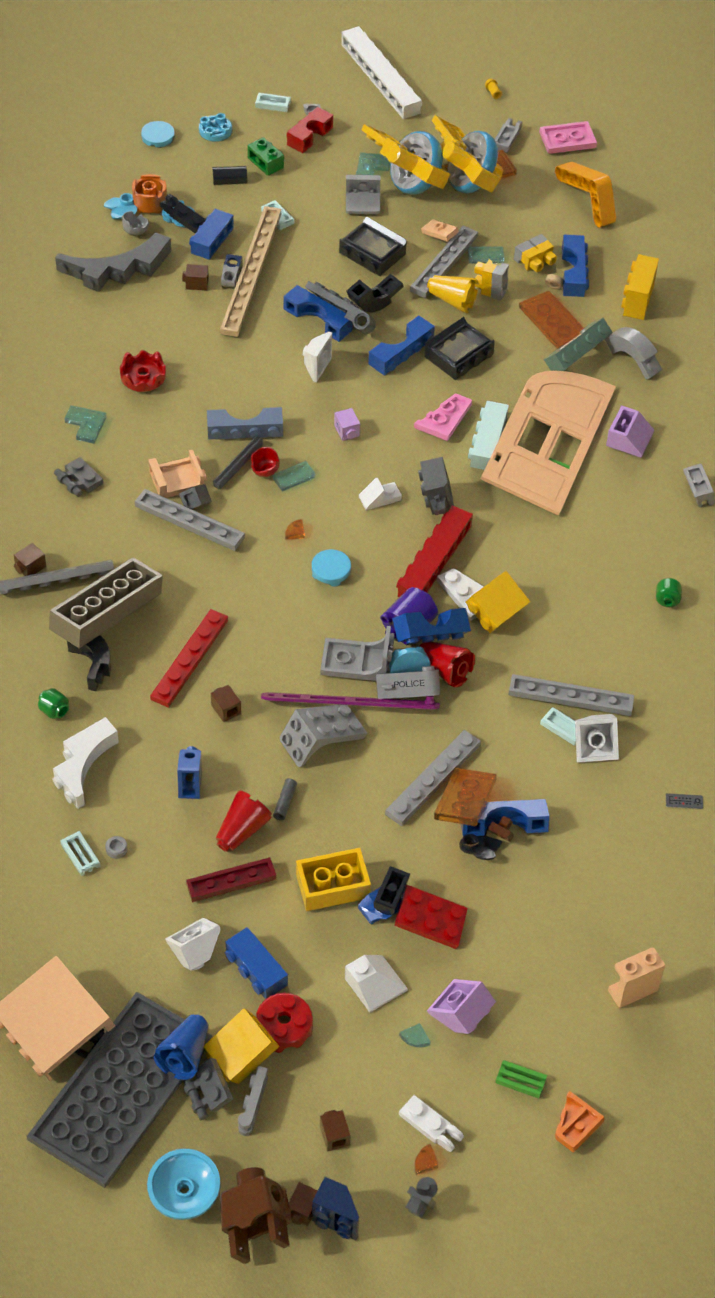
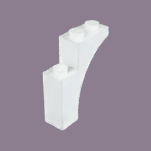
M106 717L63 741V755L67 761L53 768L54 778L52 780L55 786L64 791L67 801L70 804L73 803L77 809L85 805L83 784L89 768L101 754L119 743L118 732Z

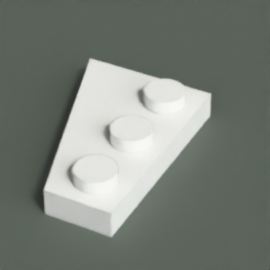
M454 568L437 576V582L458 607L466 608L470 621L477 618L475 614L470 612L465 601L483 588V586Z

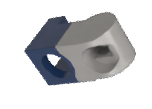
M226 254L222 269L221 286L235 288L243 267L242 256ZM230 260H235L238 263L230 264Z

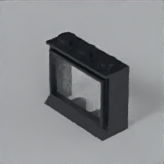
M365 217L362 224L343 239H339V253L368 269L370 272L381 276L406 255L407 240L372 219Z
M462 317L425 342L424 357L454 380H457L493 355L495 341L487 338L468 324L466 319Z

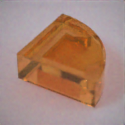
M302 519L288 525L285 531V540L305 538Z
M431 1143L424 1146L416 1157L414 1165L416 1175L437 1169L439 1166Z

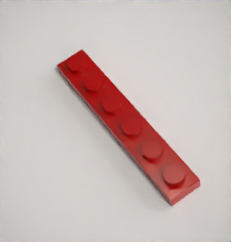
M213 609L208 611L151 693L150 699L165 707H170L227 624V615Z

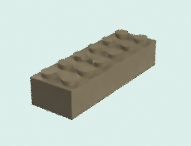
M132 557L51 609L49 630L76 647L81 648L159 596L162 592L163 575Z

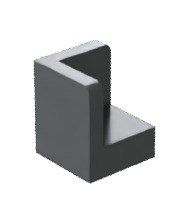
M205 484L179 493L183 505L191 510L212 502Z

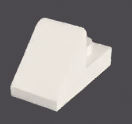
M375 478L359 494V499L367 511L401 501L402 495L395 482L381 485L379 479Z

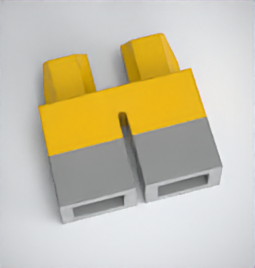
M540 234L529 241L515 246L514 260L517 263L522 262L527 271L533 269L535 272H539L543 269L545 262L550 266L555 264L557 256L553 253L554 246Z
M490 259L486 264L481 262L476 264L474 273L479 274L475 278L478 279L479 285L476 284L475 287L481 288L482 295L502 300L508 290L509 264L502 263L501 266L492 264Z

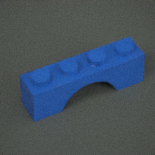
M563 234L562 260L568 261L574 266L572 269L564 271L563 296L584 297L585 290L589 289V279H586L588 278L589 267L585 266L588 265V255H585L588 250V243H585L584 235Z
M298 285L283 296V309L296 317L303 315L320 317L325 322V333L332 332V338L338 342L353 330V322L345 318V312Z
M418 315L407 323V339L398 344L381 342L369 351L368 364L381 374L386 375L399 364L405 362L414 353L419 352L425 346V342L435 336V326Z
M466 608L450 609L438 614L436 626L430 624L421 612L404 613L393 618L397 641L406 642L407 645L417 643L419 640H422V643L434 641L436 638L437 641L448 640L449 637H452V640L464 638L465 633L471 632Z
M546 799L460 803V824L463 836L466 834L484 836L492 821L499 824L503 816L511 819L513 824L524 829L526 833L549 831L550 816Z

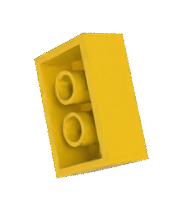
M638 254L637 260L632 262L631 271L633 273L629 272L628 284H625L623 295L626 296V298L623 297L621 308H624L623 316L644 320L655 284L659 258Z
M360 848L296 861V877L306 911L363 900L371 893V882Z

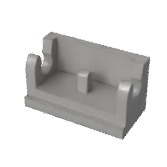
M702 464L684 468L683 472L698 506L702 507L704 500H707L709 506L714 505V491Z

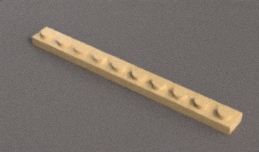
M264 206L222 322L220 334L238 337L282 214L280 208Z

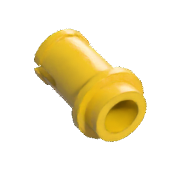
M490 78L485 82V88L490 91L494 99H498L502 96V91L497 86V81Z

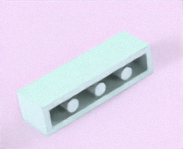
M487 401L485 408H481L479 417L481 421H477L476 432L478 433L474 434L472 439L474 447L470 448L468 453V459H471L470 467L485 470L505 428L509 405Z

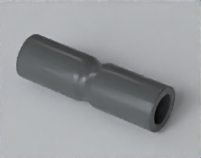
M288 778L284 782L280 798L273 813V817L277 820H285L290 801L297 787V782L293 779Z

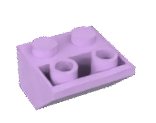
M621 405L609 429L606 446L642 458L654 433V429L639 411Z

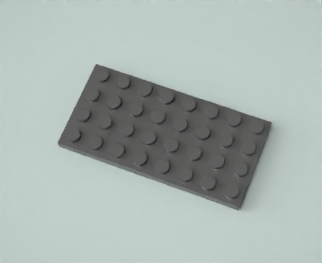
M136 992L114 1020L115 1027L109 1032H105L26 1136L27 1140L106 1188L183 1082V1080L174 1078L175 1074L170 1071L167 1074L164 1073L156 1065L154 1054L157 1046L185 1019ZM209 1033L206 1035L204 1045L213 1037Z

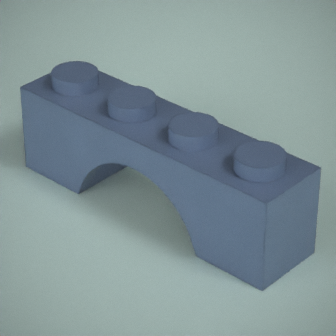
M282 407L263 408L258 416L247 420L232 417L226 409L207 410L208 440L254 438L255 436L260 438L283 437Z

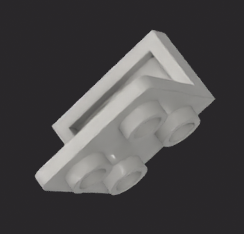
M346 175V213H380L381 175Z

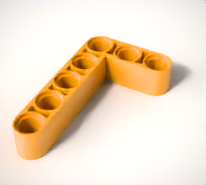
M568 162L555 167V175L559 181L590 193L593 219L597 227L600 228L616 222L612 182L607 174L575 162Z

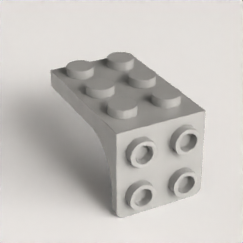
M387 626L385 637L375 642L325 638L320 675L377 681L376 674L390 673L389 663L393 657L394 633H391V626Z
M348 705L296 709L280 735V742L296 765L303 767L309 757L319 748L330 743L364 739L367 732Z

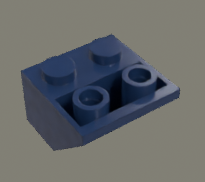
M324 1177L312 1201V1221L322 1229L329 1228L336 1231L344 1239L352 1238L357 1240L359 1215L348 1187L328 1177Z

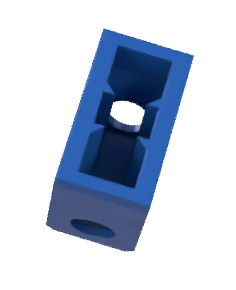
M189 746L179 752L177 768L178 798L200 799L202 758L201 751L193 746ZM188 774H193L192 781L186 780Z

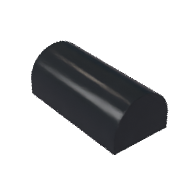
M246 166L212 167L213 185L247 183Z
M392 866L389 867L374 900L373 906L377 911L385 915L394 914L410 878V873Z

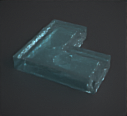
M360 152L356 175H374L375 170L390 171L391 162L382 154Z
M71 405L64 419L65 423L80 426L76 434V440L95 444L107 416L105 412Z

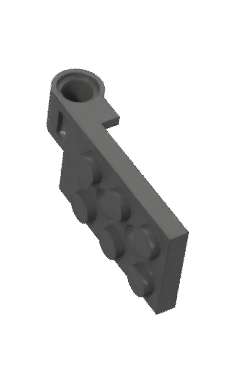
M310 281L307 282L305 288L322 300L346 312L345 318L353 322V325L364 334H370L374 331L376 327L375 320L369 314L360 310V307L354 304V302L346 297L339 296L338 293L331 289L328 290L317 281L315 284Z

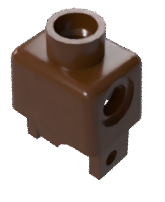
M250 1167L237 1173L238 1185L221 1193L222 1232L228 1234L231 1258L246 1264L251 1262L248 1241L269 1233L270 1242L282 1248L290 1246L287 1225L292 1223V1216L286 1188L283 1185L268 1178L265 1170L259 1167Z

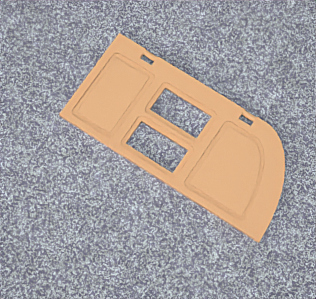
M544 371L531 376L524 386L480 479L559 516L616 386L590 376L567 371ZM527 392L531 393L530 398L525 397ZM530 417L551 426L538 455L518 446ZM561 431L581 440L569 469L548 460ZM497 455L501 457L499 462L495 460Z

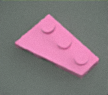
M455 393L441 403L440 407L434 412L430 411L424 419L416 421L414 428L448 441L471 407L472 400Z

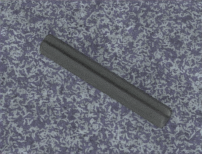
M255 436L213 480V486L221 489L251 458V455L263 445V439Z

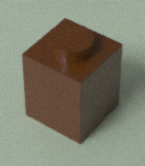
M187 264L186 271H183L182 282H185L186 290L207 291L209 281L208 265Z
M33 543L14 554V568L19 574L24 576L36 574L47 567L45 554Z
M229 684L217 688L211 693V706L223 722L242 714L241 701Z
M330 1110L321 1115L320 1128L327 1151L350 1146L351 1135L343 1110Z
M301 1182L298 1183L289 1200L292 1222L297 1225L304 1224L308 1226L312 1219V1201L318 1190Z

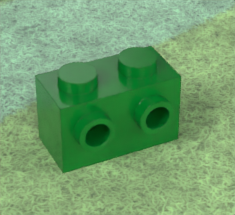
M264 137L247 145L248 159L267 176L284 168V154Z

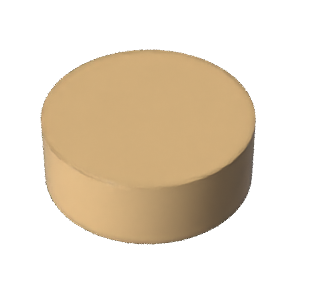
M555 274L547 275L545 284L553 289H560L564 282L562 277Z

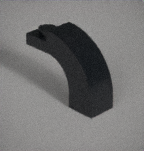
M389 274L372 289L359 279L346 291L350 300L362 310L377 312L391 304V298L404 286L400 280Z
M101 635L81 648L67 641L68 652L85 655L92 660L87 676L88 690L97 691L98 685L103 683L104 676L110 677L111 658L107 642Z

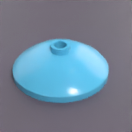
M193 1149L173 1150L160 1157L152 1166L147 1180L148 1195L154 1207L163 1215L177 1220L193 1219L207 1212L217 1200L220 1191V1175L214 1162L204 1153ZM182 1188L189 1189L187 1193L180 1192Z

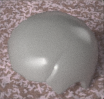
M129 211L122 215L123 229L130 235H141L149 228L148 219L143 217L142 214L135 216L132 211Z

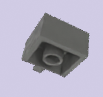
M439 457L421 461V470H418L420 481H423L421 491L422 495L426 496L424 497L426 508L430 507L432 515L444 514L446 511H449L452 505L454 506L444 459Z

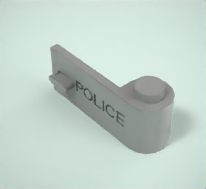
M423 666L422 671L376 674L378 699L440 695L439 670L434 669V666Z

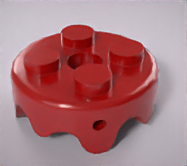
M141 350L136 356L126 352L122 364L119 366L121 381L127 388L134 391L146 392L160 387L166 378V365H164L162 356L158 351L150 354L145 350ZM141 372L147 373L145 375H140Z
M291 993L274 994L265 999L256 1012V1018L279 1045L274 1051L276 1053H281L289 1047L299 1048L312 1035V1011L306 1001ZM288 1016L291 1020L286 1024H282L278 1021V1018Z

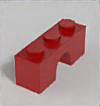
M319 107L315 108L293 128L288 130L286 134L287 146L304 153L313 145V133L324 136L333 129V114Z

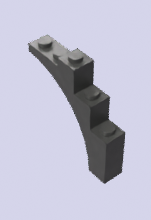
M155 232L137 248L126 253L104 258H79L58 253L55 257L56 270L83 280L84 287L99 292L109 279L126 284L135 271L151 277L172 251L171 238Z

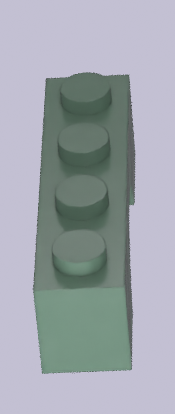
M604 318L598 319L581 330L580 334L573 340L547 356L544 361L551 371H563L613 332Z

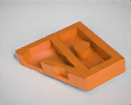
M569 1091L566 1096L565 1107L560 1116V1124L557 1126L555 1139L574 1153L604 1123V1116Z

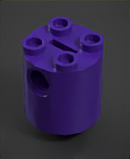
M411 587L380 616V619L385 628L391 626V633H394V639H397L393 618L404 613L421 612L423 617L431 623L438 615V608L428 593Z

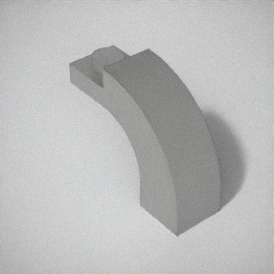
M623 327L615 330L605 338L612 354L624 351L634 358L645 379H649L663 370L654 355L658 351L650 340L639 331Z

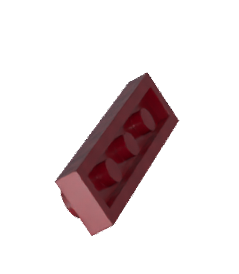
M268 857L187 879L186 886L191 901L196 902L277 880V875L271 858Z

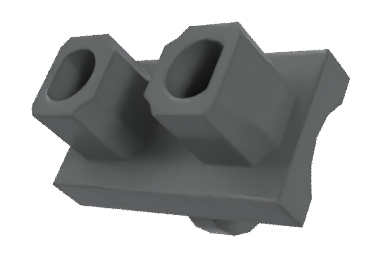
M430 1177L420 1179L416 1186L417 1190L410 1186L407 1191L411 1198L405 1208L421 1219L428 1207L433 1210L436 1205L432 1198L437 1194L438 1185Z

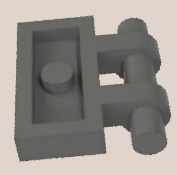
M81 457L65 465V471L62 472L59 468L54 471L57 480L61 484H65L67 490L77 497L82 495V489L89 493L103 484V479Z
M213 1058L208 1059L198 1067V1071L195 1074L197 1079L194 1082L192 1078L183 1080L185 1093L190 1096L193 1103L191 1107L193 1112L198 1115L199 1120H204L208 1117L206 1112L208 1107L211 1111L217 1112L233 1100L217 1060ZM201 1089L205 1096L203 1099L200 1098L198 1093Z

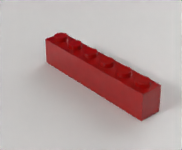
M452 505L449 511L443 514L440 524L435 525L432 536L427 537L423 549L416 553L413 564L410 563L404 577L399 578L396 585L398 597L411 587L428 593L437 576L440 575L472 527V513Z

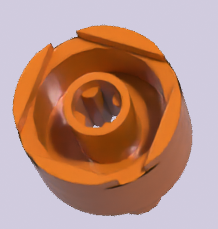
M144 174L137 181L136 179L133 181V203L137 207V212L162 213L160 203L162 200H166L167 185L165 180L160 179V176Z

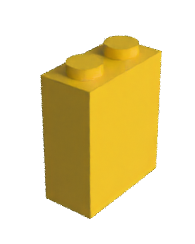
M504 571L465 601L470 612L476 615L481 626L489 633L531 602L507 571Z
M245 1008L204 1045L208 1052L206 1057L217 1060L224 1079L227 1082L232 1081L238 1085L279 1047L255 1015Z

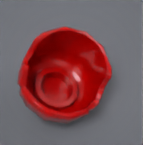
M262 447L251 455V467L257 476L269 477L277 472L280 460L277 452L271 447Z

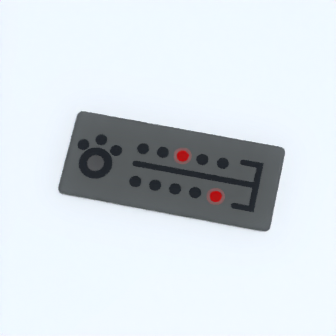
M666 793V807L703 809V796Z

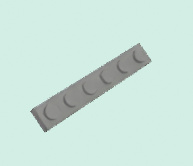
M462 226L459 232L410 286V292L426 298L430 293L429 288H427L428 280L434 275L445 276L476 240L478 232Z
M144 489L135 500V507L233 551L245 539V533L149 490Z
M106 560L0 581V594L12 592L11 589L19 588L20 590L31 589V585L39 584V587L51 585V581L59 580V583L71 581V577L76 576L79 579L89 578L90 574L97 572L98 575H105L114 569L113 561Z
M512 674L509 688L510 696L631 716L634 695L514 674Z
M464 730L385 810V815L400 826H403L480 746L481 741Z

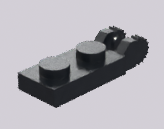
M167 194L166 200H162L160 203L161 209L196 234L199 226L203 225L206 219L178 201L175 196Z

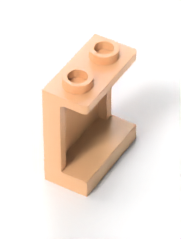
M193 449L189 450L188 458L158 465L156 458L148 460L149 473L157 493L164 498L177 496L179 493L192 487L204 485V480H207L205 470L200 468V458L198 455L195 456Z
M652 947L615 964L620 981L610 985L608 992L620 1009L659 990L665 963L655 948Z

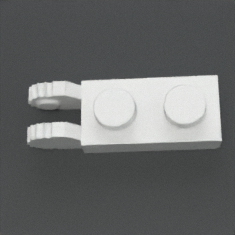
M415 1095L399 1111L400 1117L433 1143L439 1144L449 1152H452L455 1147L448 1138L443 1136L445 1132L457 1141H461L464 1138L460 1130L454 1125H450V1122Z

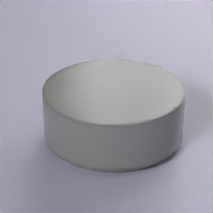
M120 836L109 838L105 844L106 853L111 858H122L127 853V842Z

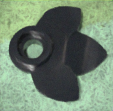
M487 832L484 836L466 834L460 840L459 847L464 853L473 854L478 859L492 860L496 858L494 852L500 848L502 841L486 836Z

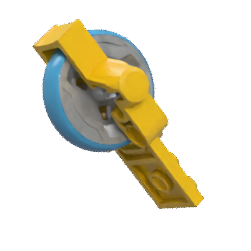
M435 115L431 121L444 139L441 143L442 156L449 161L448 172L451 174L449 182L452 187L462 193H473L480 188L492 193L500 182L503 168L497 164L498 146L495 139L484 131H474L465 135L460 127Z
M365 124L363 125L361 130L367 134L366 137L372 141L376 140L375 143L382 147L380 153L391 162V178L394 185L400 191L416 195L423 193L432 185L444 189L451 174L445 170L442 164V147L435 136L428 132L416 131L408 134L399 142L385 132Z

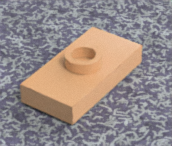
M433 219L421 228L422 234L447 242L459 232L458 227Z

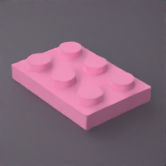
M588 121L540 127L539 133L548 154L597 147V141Z

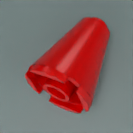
M432 641L422 643L419 646L427 654L430 666H434V669L439 670V677L447 684L457 688L468 680L465 677L468 672L472 673L475 665V655L471 650Z
M241 790L236 793L216 836L217 846L225 852L228 850L234 851L272 818V813L258 799L256 801L250 799L251 795Z

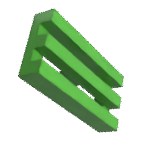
M503 1060L495 1083L539 1099L547 1075ZM503 1075L506 1076V1077L515 1079L516 1081H518V1082H520V1083H523V1084L526 1083V1084L535 1086V1087H537L538 1089L536 1090V1089H534V1088H531V1087L522 1085V1084H520V1083H517V1082L508 1080V1079H506V1078H503Z

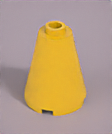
M434 275L428 280L427 288H429L431 294L461 312L468 313L467 309H472L476 300L478 289H475V285H479V281L469 277Z

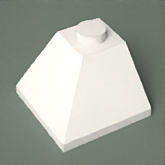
M327 332L313 338L309 345H306L303 349L304 364L313 382L317 383L332 359V332Z
M592 715L575 720L577 763L619 759L617 718L614 715Z
M202 918L165 940L183 967L189 970H198L204 966L205 962L210 960L220 927Z
M363 955L345 966V980L370 1013L408 990L383 955Z

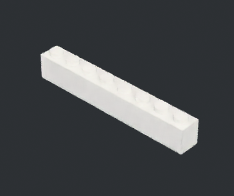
M359 26L342 31V46L402 119L420 114L421 98L414 93L405 79L399 75L389 60L378 50L374 42L367 37V34Z

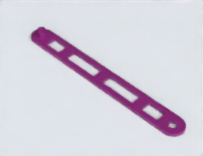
M273 692L261 694V699L269 701L417 709L440 708V703L435 702L434 696H426L425 701Z

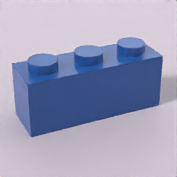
M214 209L207 216L203 225L199 226L196 234L190 238L191 254L210 260L234 229L233 215Z
M248 927L225 941V955L231 963L235 962L242 977L248 978L251 981L252 987L258 995L261 994L267 999L288 986V974Z

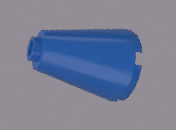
M189 1015L157 1046L154 1061L164 1073L167 1074L170 1071L175 1074L174 1078L180 1080H188L194 1077L198 1071L209 1027L206 1019L201 1015Z

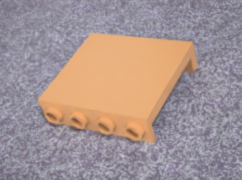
M57 956L52 958L0 1001V1029L2 1030L5 1027L9 1031L6 1034L13 1045L19 1043L22 1047L19 1050L26 1061L32 1059L35 1063L32 1066L40 1078L45 1075L49 1081L52 1080L49 1073L102 1028L109 1032L115 1027L110 1017Z

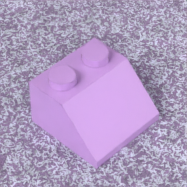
M453 979L427 1012L452 1031L470 1034L476 1029L480 1020L490 1012V1008L496 1001L482 982Z

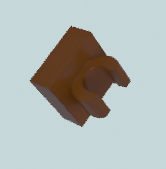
M505 816L502 817L499 825L492 821L488 828L491 833L508 842H511L514 836L509 831L513 821Z

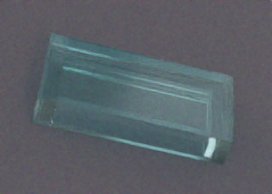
M468 247L469 264L487 263L489 259L492 263H504L503 247Z
M307 461L273 474V480L282 492L315 478V472Z

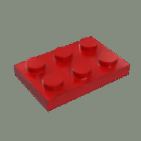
M406 885L394 926L456 949L460 943L468 908Z

